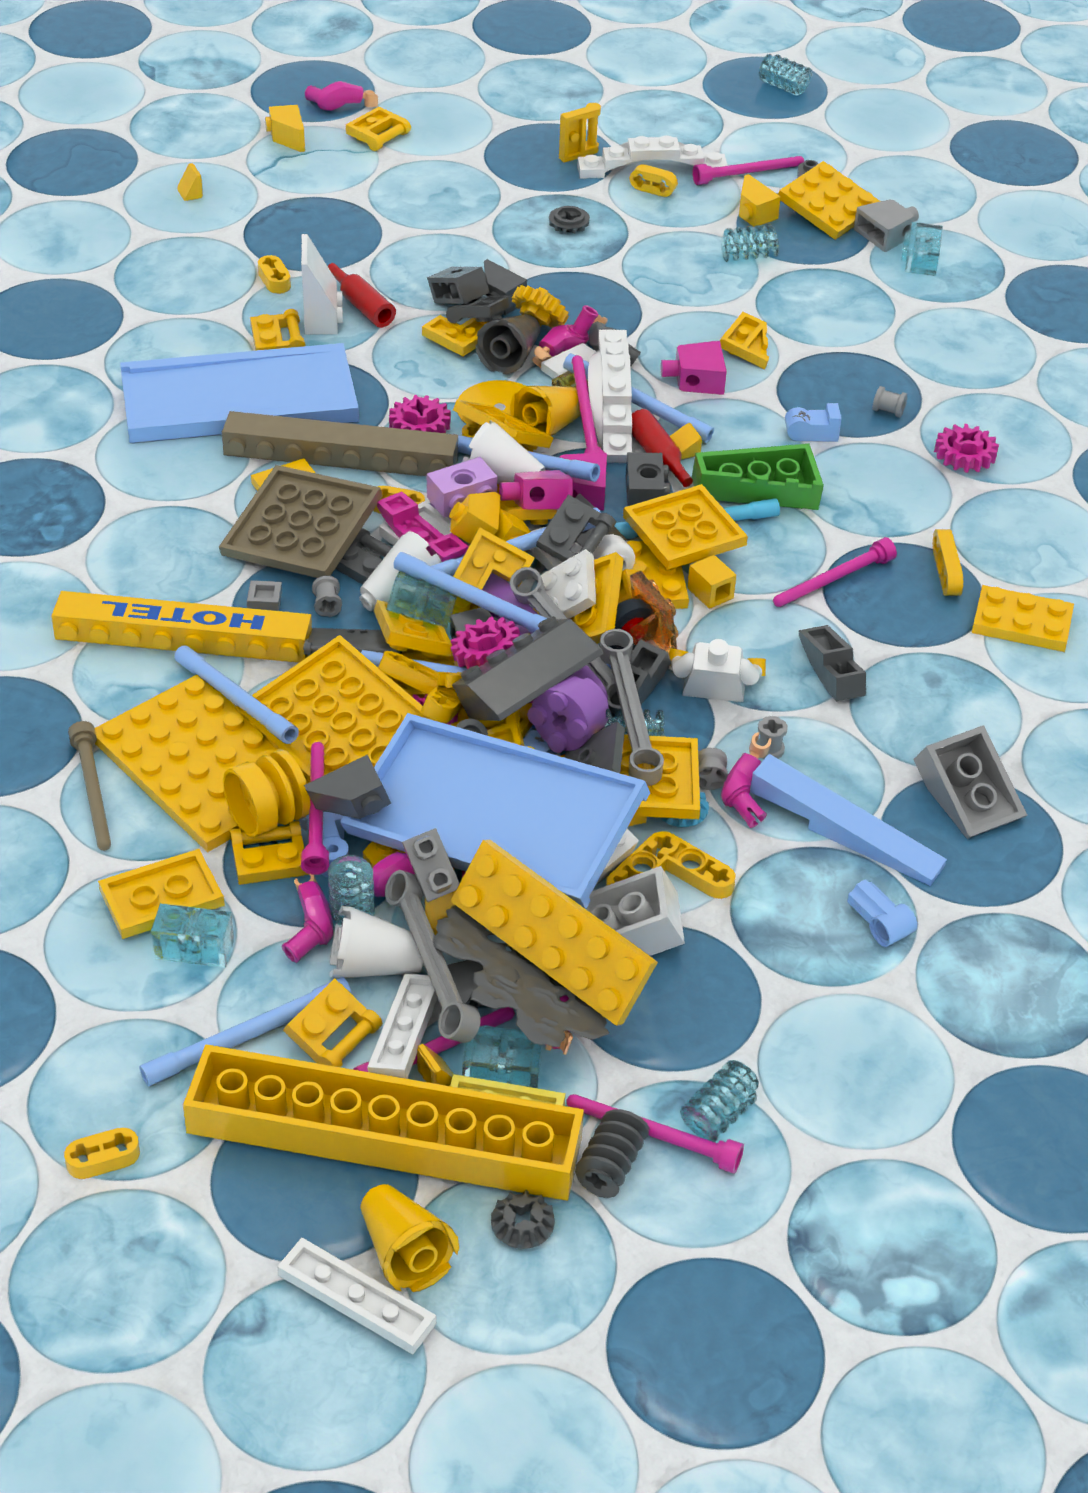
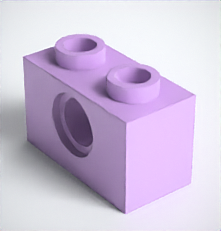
M481 457L427 473V498L443 518L448 517L457 502L462 503L469 494L497 492V475Z

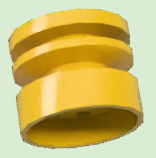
M279 749L272 752L269 756L263 755L256 760V764L247 761L224 772L223 788L227 805L241 831L249 837L254 838L274 830L278 823L287 825L293 820H300L309 814L311 803L310 796L304 787L307 784L306 779L293 756L286 750Z

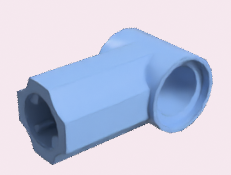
M865 879L857 883L855 888L848 894L847 902L869 923L871 934L881 946L887 947L917 930V920L913 911L905 904L895 905L872 882H868Z

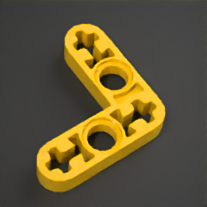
M393 651L384 652L378 666L381 671L428 694L421 709V712L426 717L441 723H448L462 709L463 706L454 688L437 685L439 672Z
M660 831L652 834L611 872L606 882L607 886L643 873L634 868L637 864H646L651 869L662 866L664 871L670 872L713 898L722 899L732 895L736 874L728 865L670 832ZM685 861H695L700 866L695 869H689L683 866L682 863Z

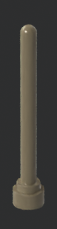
M80 721L69 727L68 735L71 746L79 751L97 846L100 850L105 851L111 847V840L92 751L97 741L96 732L92 723Z

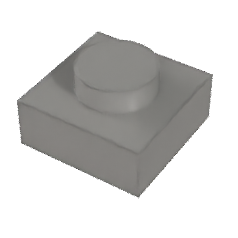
M251 580L247 597V608L279 611L282 582Z

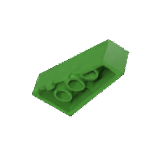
M810 443L695 453L692 471L693 485L702 484L717 501L749 504L750 502L776 498L780 507L819 510L824 484Z

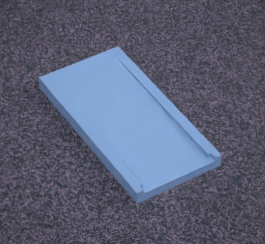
M343 343L120 362L129 443L221 435L229 411L340 423L359 422L358 403Z
M407 713L374 766L391 804L382 808L379 812L367 815L361 819L343 816L340 823L347 834L406 852L402 844L403 841L436 828L452 867L467 871L482 841L492 840L586 909L590 903L589 896L638 807L642 801L647 800L650 791L646 781Z

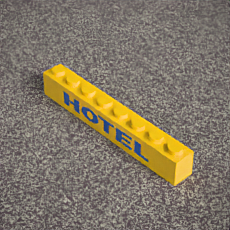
M70 591L60 592L51 615L56 640L176 651L179 647L186 645L195 652L203 654L297 663L308 657V655H304L303 647L305 640L309 639L312 631L311 614Z

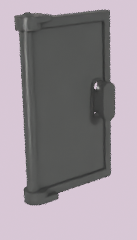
M312 628L309 639L305 640L303 647L304 655H311L312 652L317 651L341 635L360 653L362 650L380 653L393 651L402 655L403 652L395 650L387 644L382 630Z

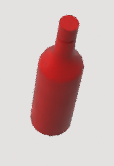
M335 263L328 265L331 273L340 283V291H342L343 297L375 326L383 328L394 320L396 315L394 305L358 274H346Z
M640 409L632 413L631 434L646 453H662L663 465H668V470L674 474L683 487H689L693 483V479L681 464L682 453L677 444L649 410Z

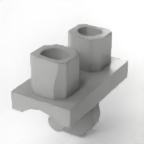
M436 828L402 842L427 903L457 890L460 883Z

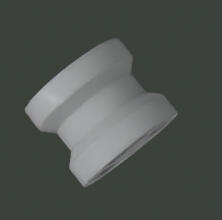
M717 748L700 750L698 752L699 787L706 790H715L723 787L728 776L726 754Z

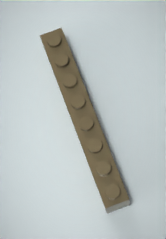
M229 411L222 430L223 454L227 456L293 462L304 458L308 464L417 476H427V473L455 465L458 461V435L234 411Z

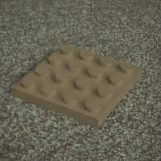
M275 465L219 545L220 553L222 556L311 577L331 576L375 509L377 502L382 498L381 488Z

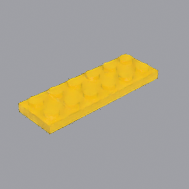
M492 840L482 841L451 899L453 904L616 1026L622 1025L625 1022L658 963Z

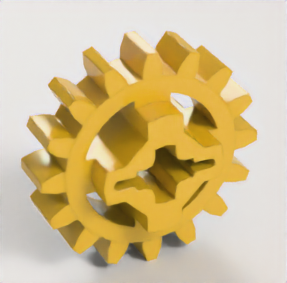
M520 285L512 296V303L516 304L515 307L520 309V314L534 316L538 320L540 327L541 325H546L553 328L564 325L569 317V312L564 310L566 307L560 305L561 301L544 288L534 289L528 285L527 287Z

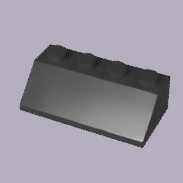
M553 616L538 624L539 629L532 634L525 633L516 637L512 641L513 646L507 650L500 649L488 655L486 658L488 662L480 667L478 665L463 671L460 674L462 678L453 683L452 686L469 719L501 721L604 654L601 647L571 619H556Z

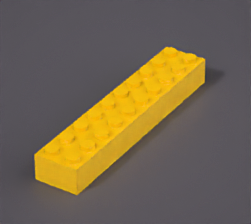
M205 1044L183 1103L187 1134L524 1193L527 1189L529 1194L539 1196L542 1194L543 1197L566 1201L569 1200L579 1154L584 1109L207 1044Z

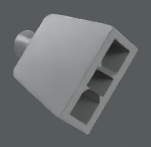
M891 199L859 206L856 210L854 230L882 251L887 252L911 238L914 222L918 220L919 213L915 207L904 208Z

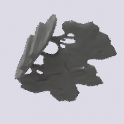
M456 905L446 910L448 917L437 920L436 929L438 933L434 936V947L454 958L478 962L483 966L482 971L474 973L473 982L477 985V988L473 989L471 1000L493 1009L505 1007L516 1009V1025L531 1042L538 1045L547 1044L552 1047H560L561 1042L565 1039L564 1031L566 1030L590 1040L609 1034V1031L605 1028L607 1021L604 1016L507 943H497L489 940L487 936L495 934L487 931L483 925ZM509 946L512 951H507L505 947ZM567 995L569 1000L563 1002L560 1000V997Z

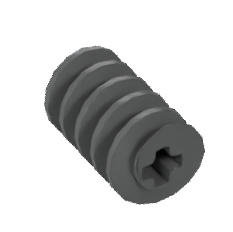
M613 1109L607 1111L601 1118V1123L595 1129L594 1136L589 1140L588 1147L582 1153V1158L576 1164L575 1169L579 1182L592 1194L598 1197L611 1198L619 1193V1186L625 1182V1175L630 1172L631 1164L636 1160L638 1151L643 1147L644 1140L649 1135L650 1128L640 1116L623 1109Z

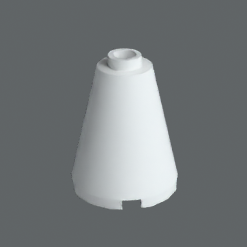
M492 420L489 423L485 422L477 431L469 445V448L472 449L470 458L464 456L462 461L465 462L481 457L497 475V484L501 482H514L515 473L545 471L544 465Z
M411 531L407 532L399 538L361 586V596L359 599L362 605L367 610L372 611L377 600L399 604L436 587L426 581L415 579L394 569V560L400 552L420 559L429 566L441 563V559L437 553L433 556L430 555L425 549L429 544L421 536Z
M341 906L338 915H343L345 918H343L342 925L336 924L334 930L330 965H336L337 967L329 972L331 978L420 973L422 966L425 967L411 931L353 907Z

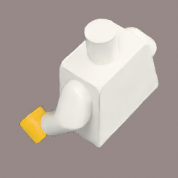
M715 639L710 643L698 642L695 644L692 653L672 648L669 651L670 666L674 675L684 678L682 696L743 702L745 684L754 685L761 676H766L765 658L745 659L742 648L728 645L722 639Z

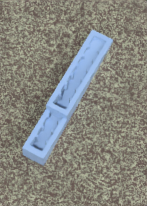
M771 754L766 756L752 774L751 793L809 819L808 829L929 886L932 885L946 865V858Z

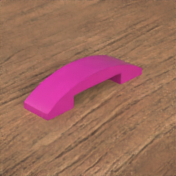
M402 491L377 502V508L399 538L409 531L418 534L429 544L425 549L430 555L433 556L437 553L442 562L466 553L469 547L453 533L445 536L419 515L418 504Z

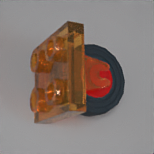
M640 570L630 575L633 598L618 604L615 629L624 630L632 636V650H634L640 639L645 642L653 640L660 649L667 651L669 655L670 648L677 649L676 638L679 636L674 624L675 607L669 598L665 599L660 594L655 581L652 579L648 580ZM611 645V646H609V647H611L612 649H623V648H624V647L619 646V645Z

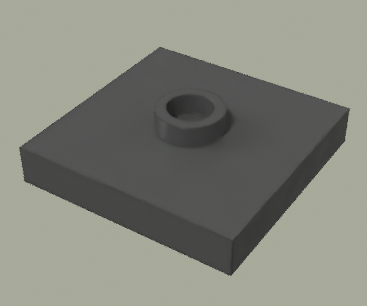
M617 721L593 734L577 750L566 751L565 758L620 773L625 728Z

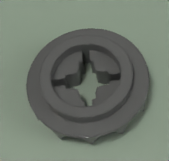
M562 206L552 210L549 214V225L554 227L555 231L562 230L565 234L567 232L575 234L576 231H584L585 227L589 226V214L576 206Z
M527 1189L523 1194L517 1195L510 1191L507 1198L497 1200L495 1209L491 1213L493 1232L500 1241L514 1248L526 1249L542 1244L550 1237L555 1225L552 1205H548L544 1201L542 1194L535 1197L530 1195ZM531 1211L530 1222L524 1219L515 1225L516 1213L524 1215L526 1212Z

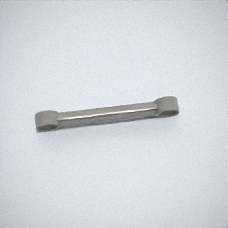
M524 567L512 575L510 587L515 598L520 603L531 604L538 614L545 618L555 616L556 619H568L546 594L543 580L537 570ZM525 579H535L538 581L537 587L529 593L517 591L518 585ZM599 656L587 664V666L603 683L608 694L609 710L615 715L623 716L621 705H614L610 701L612 695L617 691L612 670Z
M611 629L604 632L600 638V647L604 653L600 658L605 663L611 665L632 753L629 760L628 774L630 777L646 781L647 786L658 783L662 778L664 758L658 750L651 747L630 665L633 638L624 630ZM611 645H619V646H622V647H624V648H623V649H612V648H609L608 646H611ZM647 763L655 766L656 768L647 770L639 768L636 765Z
M397 870L387 881L385 897L390 905L402 909L441 1004L442 1011L438 1021L439 1032L444 1038L468 1043L478 1033L480 1013L476 1007L462 1002L442 951L434 947L435 935L421 904L424 894L416 875L403 870Z

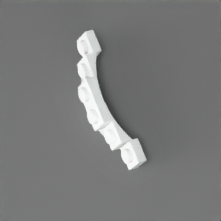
M667 135L661 137L638 136L636 138H628L627 142L619 146L604 147L602 156L587 155L585 157H578L577 163L580 179L605 178V172L642 160H672L692 166L706 164L712 168L728 165L725 154L717 152L703 154L701 145H685L678 142L677 137Z
M599 330V350L591 356L588 366V392L599 445L607 453V463H626L627 452H632V389L627 330Z

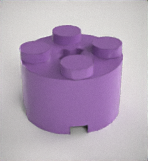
M573 673L535 698L532 707L528 710L529 721L534 724L549 748L556 753L577 750L593 734L601 731L607 724L606 710L609 708L607 698L601 688L587 677L581 679L575 677L576 674Z

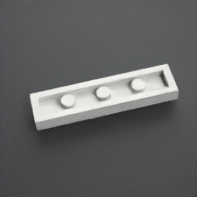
M404 974L368 1064V1072L408 1078L418 1046L421 1044L438 998L429 975Z
M304 1238L297 1242L277 1266L278 1276L412 1355L436 1325V1315Z

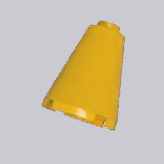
M525 386L513 395L510 404V414L536 429L553 436L581 416L576 387Z
M382 1184L371 1188L362 1199L360 1208L386 1280L398 1291H402L401 1288H410L412 1292H417L434 1285L452 1267L448 1261L453 1252L456 1255L458 1254V1236L447 1223L391 1185Z

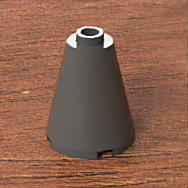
M524 314L487 322L477 333L476 352L480 361L493 372L496 370L506 375L520 369L540 334L541 329L538 320L532 315Z

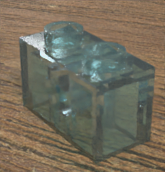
M912 222L911 231L905 232L901 261L906 262L905 272L936 276L943 226Z
M399 571L395 578L386 610L447 628L457 596L426 581L415 579Z
M160 903L151 929L155 959L226 968L234 943L231 912Z
M487 1025L480 1026L474 1039L465 1043L462 1076L538 1088L542 1045L531 1042L521 1029L495 1028Z

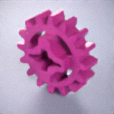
M414 395L412 400L404 397L403 403L395 402L394 408L389 409V428L446 433V430H450L451 411L447 410L446 403L439 404L438 398L431 401L428 395L424 398Z
M954 424L952 430L945 427L943 433H938L934 452L937 453V459H944L943 465L951 464L954 466L953 470L964 468L966 473L969 472V469L980 472L981 466L989 469L990 463H995L999 444L996 443V437H989L988 430L982 432L979 430V426L971 429L968 424H964L963 428Z
M489 617L486 622L477 619L476 625L466 624L464 625L465 631L456 632L457 638L451 639V651L454 661H457L459 667L465 665L467 669L477 665L480 667L488 662L486 658L491 653L500 649L507 650L513 646L512 641L520 636V631L518 627H515L514 621L506 623L504 617L498 621L494 620L493 617Z

